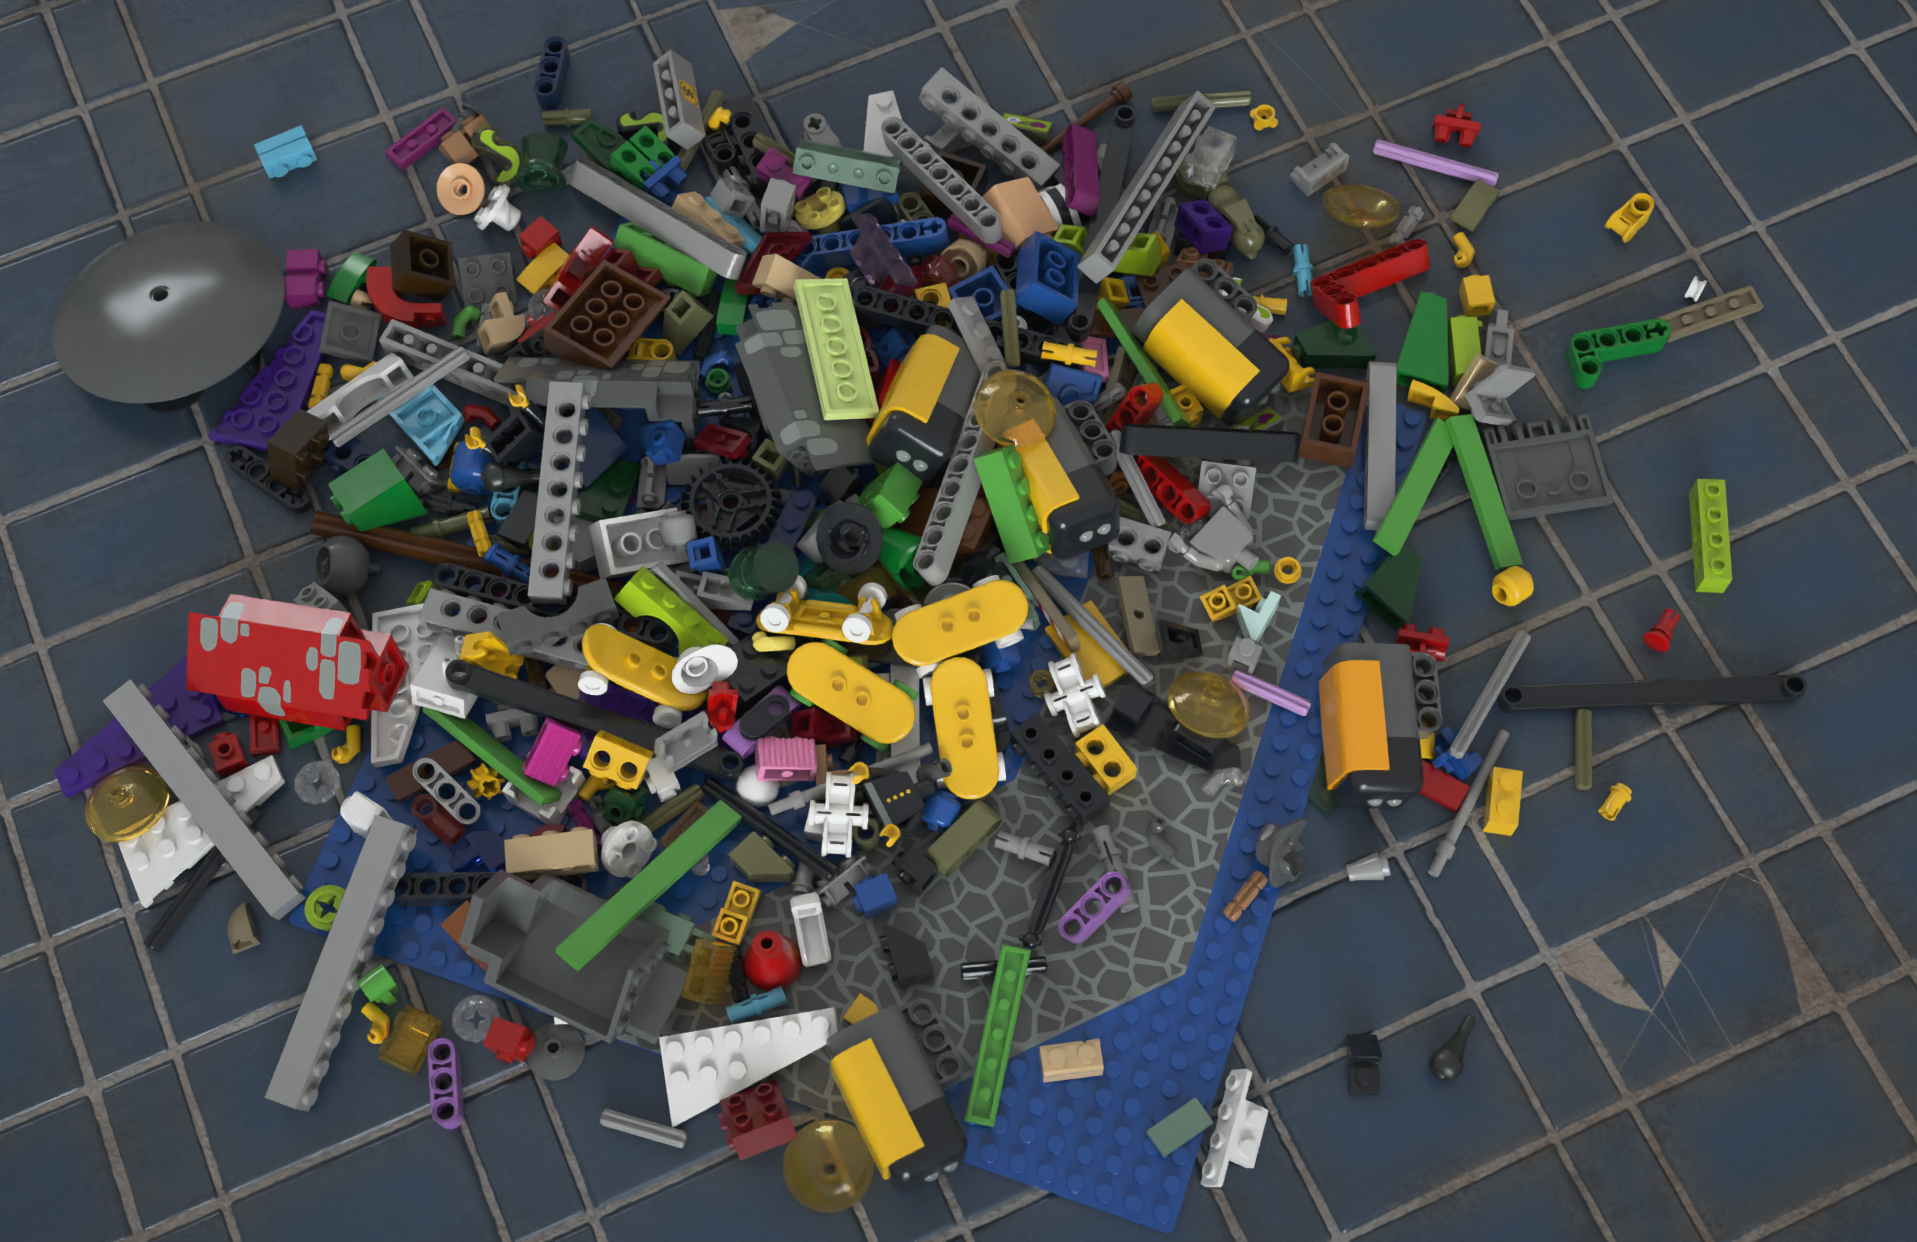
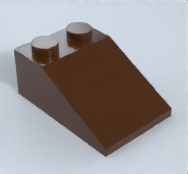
M919 488L918 493L920 496L909 507L911 512L902 522L900 530L920 537L923 536L939 489ZM976 496L955 555L956 557L969 561L976 551L980 552L994 521L987 499Z

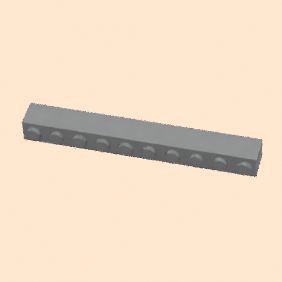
M1198 90L1179 105L1077 265L1096 284L1115 270L1216 108Z
M130 679L105 698L103 702L269 915L280 920L306 899V896L301 891L304 885L294 874L288 875L284 870L287 864L278 853L272 854L267 848L270 845L268 839L260 831L254 832L250 826L253 823L252 819L243 809L241 811L236 809L233 805L236 799L226 788L221 790L217 785V782L220 780L210 767L206 769L200 763L203 757L193 746L188 748L183 740L187 737L177 725L172 727L167 719L170 715L160 704L155 706L151 701L154 695L144 683L138 685Z
M375 815L265 1098L308 1112L316 1102L319 1084L329 1069V1059L333 1048L339 1043L340 1030L344 1020L347 1019L351 1012V1002L354 994L360 988L357 980L362 977L366 963L370 961L373 955V945L377 935L380 934L384 927L385 914L388 907L394 901L395 888L399 879L404 875L405 863L409 852L416 844L418 830L406 824Z

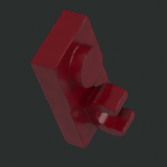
M708 423L693 443L699 450L732 459L739 458V461L743 458L745 461L749 456L746 447L752 440L747 433Z

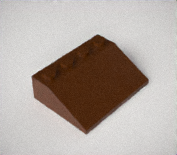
M603 260L543 329V348L565 361L612 371L671 301V297L610 262Z

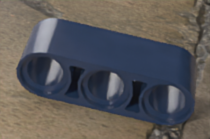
M558 35L551 36L545 40L534 83L538 103L545 110H553L559 106L570 63L566 41Z

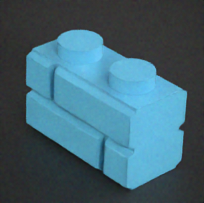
M302 125L254 144L270 179L273 177H283L288 171L298 167H307L317 160Z

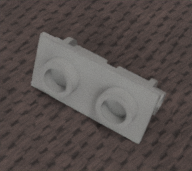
M1166 197L1161 203H1156L1147 233L1152 234L1155 230L1158 231L1169 249L1176 230L1174 224L1178 212V207H1176L1175 200L1172 197Z
M396 446L395 449L400 455H395L392 461L404 479L408 480L414 474L408 483L420 495L433 493L434 489L432 487L435 484L445 485L438 478L439 473L433 467L425 465L421 461L422 456L416 450L410 447L405 449Z
M646 456L644 459H641L642 467L639 477L637 508L658 509L665 502L666 464L656 466L649 456Z
M852 854L851 858H845L839 864L841 868L833 881H827L821 877L816 882L818 887L813 892L824 894L821 900L826 907H829L831 904L835 906L850 893L843 885L847 881L854 889L859 880L870 876L869 874L873 872L867 862L863 865L861 864V861L865 859L864 856H854Z

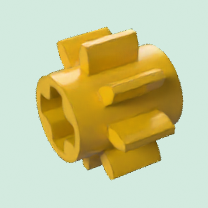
M481 763L480 767L470 770L472 780L467 781V785L470 789H473V794L477 799L483 795L488 800H491L492 796L502 793L500 783L505 782V778L494 768L486 767L484 763Z

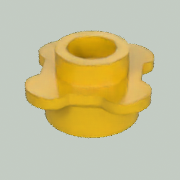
M1260 105L1250 111V117L1254 119V128L1256 130H1262L1267 127L1275 128L1278 125L1273 107Z

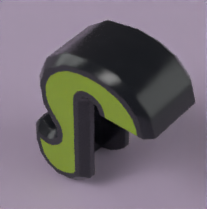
M634 111L624 112L618 116L616 120L618 134L627 141L646 125L673 153L675 152L677 143L666 136L662 111H649L639 118H636Z

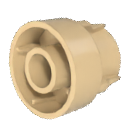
M964 237L956 240L940 255L939 270L941 275L948 283L955 285L985 270L989 261V248L970 238L966 239Z

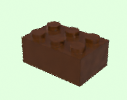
M1316 372L1298 457L1349 468L1352 467L1369 382Z

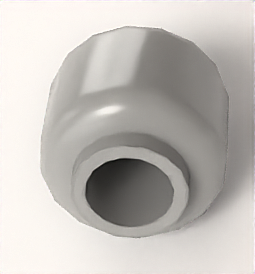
M686 510L664 513L665 518L659 521L662 544L672 547L673 552L687 550L686 543L697 540L694 517L691 514H687Z

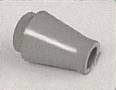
M1375 852L1346 865L1350 882L1355 880H1384V877L1390 876L1385 853L1378 854V852Z

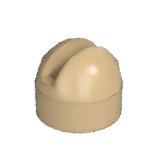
M357 289L353 294L350 306L369 310L370 307L366 304L372 303V300L366 292Z

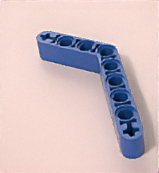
M938 217L812 236L813 240L792 260V263L815 274L818 270L941 252L950 245V238L945 221ZM756 294L750 305L758 304L759 308H770L771 303L782 301L776 297L770 298L763 294Z

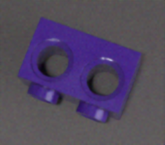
M1206 199L1179 204L1174 226L1201 254L1226 250L1228 248L1233 227Z

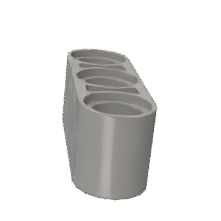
M422 758L414 764L413 776L460 823L469 826L474 825L480 820L482 815L480 805L434 760ZM425 764H430L435 769L433 777L426 780L422 779L419 775L420 768ZM451 784L455 787V795L448 800L442 799L440 796L441 787ZM466 804H472L476 808V815L469 820L463 819L460 815L461 808Z

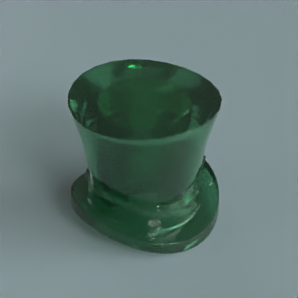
M543 132L532 133L523 137L520 145L524 163L519 166L516 172L515 181L517 186L522 190L532 192L564 188L567 184V179L561 171V167L568 151L567 142L558 135Z
M778 541L767 542L761 547L751 546L744 548L735 556L730 565V586L737 595L747 600H762L771 596L774 592H785L797 580L799 573L797 556L788 545Z

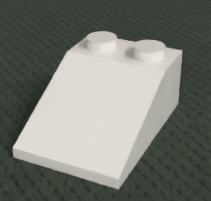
M677 507L599 520L590 525L589 531L600 579L636 574L642 566L649 571L661 560L666 566L688 562L686 550L673 552V548L664 546L661 540L659 521L665 518L664 513L677 511Z

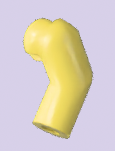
M762 631L756 632L752 636L753 647L759 652L794 650L796 646L794 636L767 637V634Z

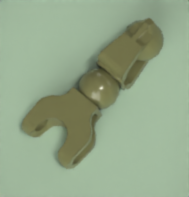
M1219 145L1208 148V165L1205 167H1194L1183 159L1173 175L1182 192L1202 200L1206 199L1233 227L1229 240L1233 246L1249 259H1255L1257 251L1261 249L1265 241V235L1262 227L1255 222L1244 197L1239 198L1237 191L1229 186L1228 156Z

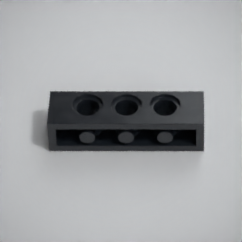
M751 95L722 104L724 109L731 111L730 122H722V125L726 130L729 129L731 133L729 135L735 150L737 149L740 154L737 155L741 170L746 169L748 173L745 177L750 190L755 189L758 198L764 197L768 184L755 176L757 165L766 153L754 147L752 141L757 133L769 136Z

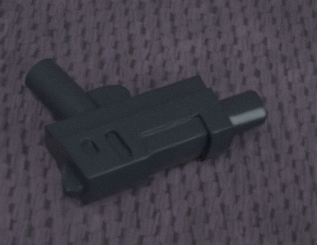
M991 544L986 552L976 551L964 568H959L954 575H948L941 584L959 583L972 589L973 584L984 579L988 572L996 566L995 557L1000 552L999 547Z

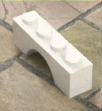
M391 352L307 412L326 421L328 435H330V433L351 420L366 405L387 396L412 379L413 375L403 360Z

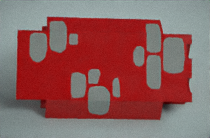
M230 594L225 605L221 608L219 616L189 612L186 690L216 695L227 711L346 731L352 718L367 720L371 710L388 712L409 668L391 634L361 630L349 612Z

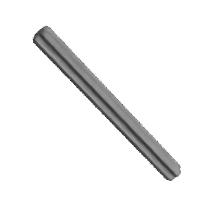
M459 346L330 433V439L335 446H342L468 361L470 358L469 354L462 346Z
M1042 565L1036 566L1031 571L1042 588L1142 687L1147 686L1153 680V674Z
M1524 631L1516 633L1448 750L1451 756H1454L1456 759L1463 758L1531 640L1529 634Z

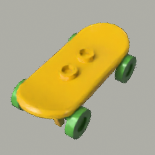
M822 639L820 643L811 642L797 648L787 663V677L792 686V690L789 693L791 696L811 708H814L815 705L821 707L861 732L860 738L882 752H885L888 744L900 741L911 731L916 713L912 700L916 701L920 693L897 679L891 684L846 656L848 649L834 640Z

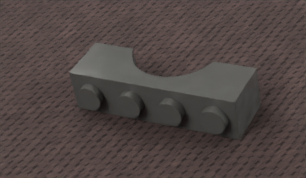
M606 578L579 586L574 604L561 615L540 617L531 613L525 606L496 615L506 646L511 655L526 654L534 647L543 644L552 645L558 642L560 638L569 635H581L594 624H611L614 620L620 618Z

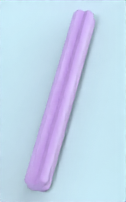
M1377 140L1373 148L1375 155L1471 182H1476L1479 179L1494 187L1498 179L1497 172L1383 140Z

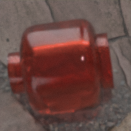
M932 255L920 266L921 279L927 287L946 283L948 289L957 284L956 280L959 272L944 255Z

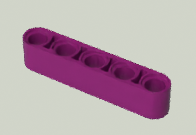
M1071 123L1063 137L1065 205L1070 209L1092 216L1097 209L1100 197L1096 133Z

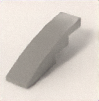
M676 570L675 575L707 608L722 610L752 609L758 583L703 571L701 576Z

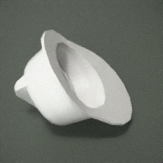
M721 644L690 647L682 652L677 660V664L672 671L673 684L680 692L686 694L702 692L712 686V682L723 681L734 673L738 663L737 656L732 649Z

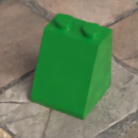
M384 448L328 484L334 493L329 496L338 510L343 508L340 511L341 516L348 525L354 523L360 532L423 516L428 513Z

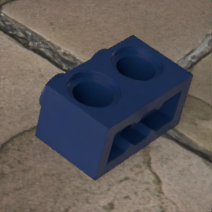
M353 437L340 447L335 446L333 443L324 457L329 464L328 469L340 477L377 453L378 450ZM350 455L347 459L341 460L344 456Z

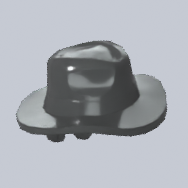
M1298 818L1285 826L1269 823L1262 829L1256 841L1257 860L1269 868L1270 885L1274 888L1284 885L1287 881H1294L1302 871L1303 860L1300 858V852L1305 847V844L1302 842L1303 831L1307 823L1305 818Z

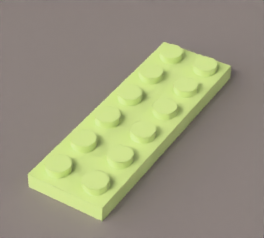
M847 278L796 279L794 291L824 420L876 418L879 409Z

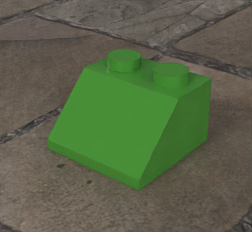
M897 462L865 487L856 504L865 506L874 512L882 528L888 529L896 522L901 524L911 512L909 507L920 496L918 490L923 481Z

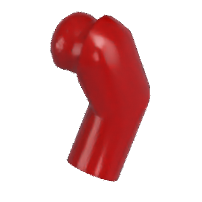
M468 404L461 413L466 422L472 423L475 418L482 419L492 431L496 430L502 423L487 406Z

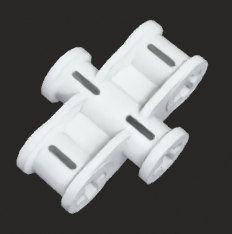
M1075 652L1071 653L1069 658L1056 663L1053 661L1048 662L1051 675L1058 689L1057 692L1052 694L1049 692L1044 693L1052 716H1057L1058 712L1065 710L1075 738L1080 737L1082 732L1101 726V719L1092 700L1099 696L1101 698L1106 697L1099 675L1096 673L1093 675V678L1085 680L1081 664Z
M827 772L825 804L810 800L809 826H813L815 823L824 824L821 856H826L827 853L845 854L846 858H851L852 826H861L862 829H867L869 803H864L863 806L853 805L855 784L852 783L851 779L856 776L854 773H851L850 776H839Z

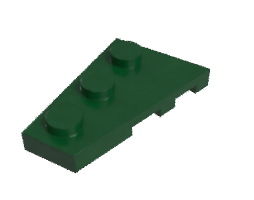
M589 118L572 133L571 138L598 165L630 183L619 171L616 173L609 167L611 154L627 140L618 136V133Z
M617 458L587 488H584L577 495V498H580L581 508L580 514L575 515V517L595 523L599 520L624 516L639 478L642 464Z

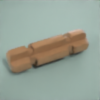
M1255 871L1250 877L1249 882L1243 885L1234 896L1232 902H1229L1225 907L1223 914L1229 920L1236 921L1241 915L1242 910L1248 907L1257 896L1259 890L1265 886L1268 878L1262 872Z

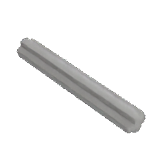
M1119 430L1110 432L1109 435L1117 447V462L1149 525L1156 528L1162 527L1166 521L1133 456L1119 452L1121 432Z

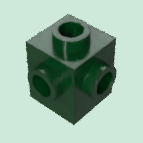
M615 784L607 792L603 800L605 809L602 817L610 820L616 826L628 821L640 822L647 810L644 804L649 790L642 786H639L637 789L627 790Z

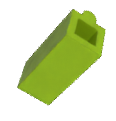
M1460 315L1451 317L1447 326L1448 354L1452 386H1457L1477 353L1481 354L1479 330L1483 329V322L1477 321V317Z

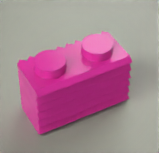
M547 717L522 766L524 774L553 787H556L559 781L563 782L570 770V766L567 764L571 756H577L583 743L580 740L581 734L579 731Z

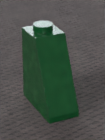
M1331 320L1296 333L1292 345L1294 357L1296 360L1301 361L1304 368L1367 369L1368 362H1375L1377 355L1360 324L1345 329L1338 327Z
M1404 543L1396 556L1388 552L1354 593L1394 630L1406 624L1411 617L1422 558L1416 554L1411 546Z

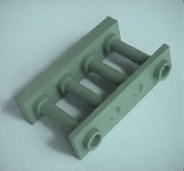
M800 138L799 146L796 148L792 174L895 194L900 160L897 157Z

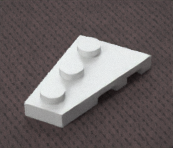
M893 90L869 95L863 151L896 157L885 146L881 130L882 122L889 117H898L902 120Z

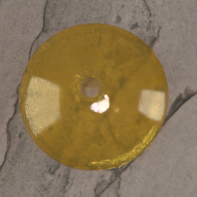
M1359 184L1334 186L1324 193L1322 200L1324 209L1332 218L1354 229H1373L1386 226L1398 218L1401 209L1400 203L1391 194L1375 187Z
M1012 369L996 372L983 381L975 395L974 412L978 424L985 434L1001 445L1008 446L1014 444L1015 448L1033 446L1049 434L1055 423L1056 405L1051 392L1041 380L1027 372ZM1016 398L1022 399L1024 403H1019Z
M1210 671L1183 673L1172 682L1168 691V704L1173 715L1185 727L1200 735L1211 738L1232 737L1239 734L1246 727L1250 719L1251 708L1246 695L1233 681L1218 673Z
M134 765L114 771L101 780L90 794L85 808L86 823L97 837L105 841L123 842L134 839L152 828L163 815L169 800L168 785L158 771L148 766Z
M820 1120L796 1133L798 1139L789 1142L783 1158L784 1179L793 1197L803 1206L824 1213L842 1211L857 1203L867 1192L874 1175V1159L859 1130L843 1121ZM827 1165L835 1166L836 1170L833 1174L828 1175L824 1172Z

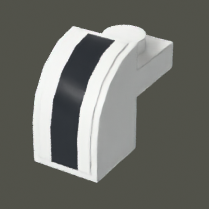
M1062 184L1039 190L1040 197L1058 227L1061 224L1082 227L1078 212L1065 205V187Z

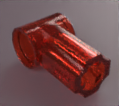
M421 794L413 800L411 805L413 814L448 847L457 844L463 838L467 828L440 805L433 796ZM425 805H433L431 813L421 815V810Z

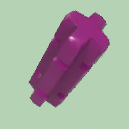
M576 799L568 803L567 808L576 826L593 829L597 838V849L600 850L602 848L601 839L582 801Z

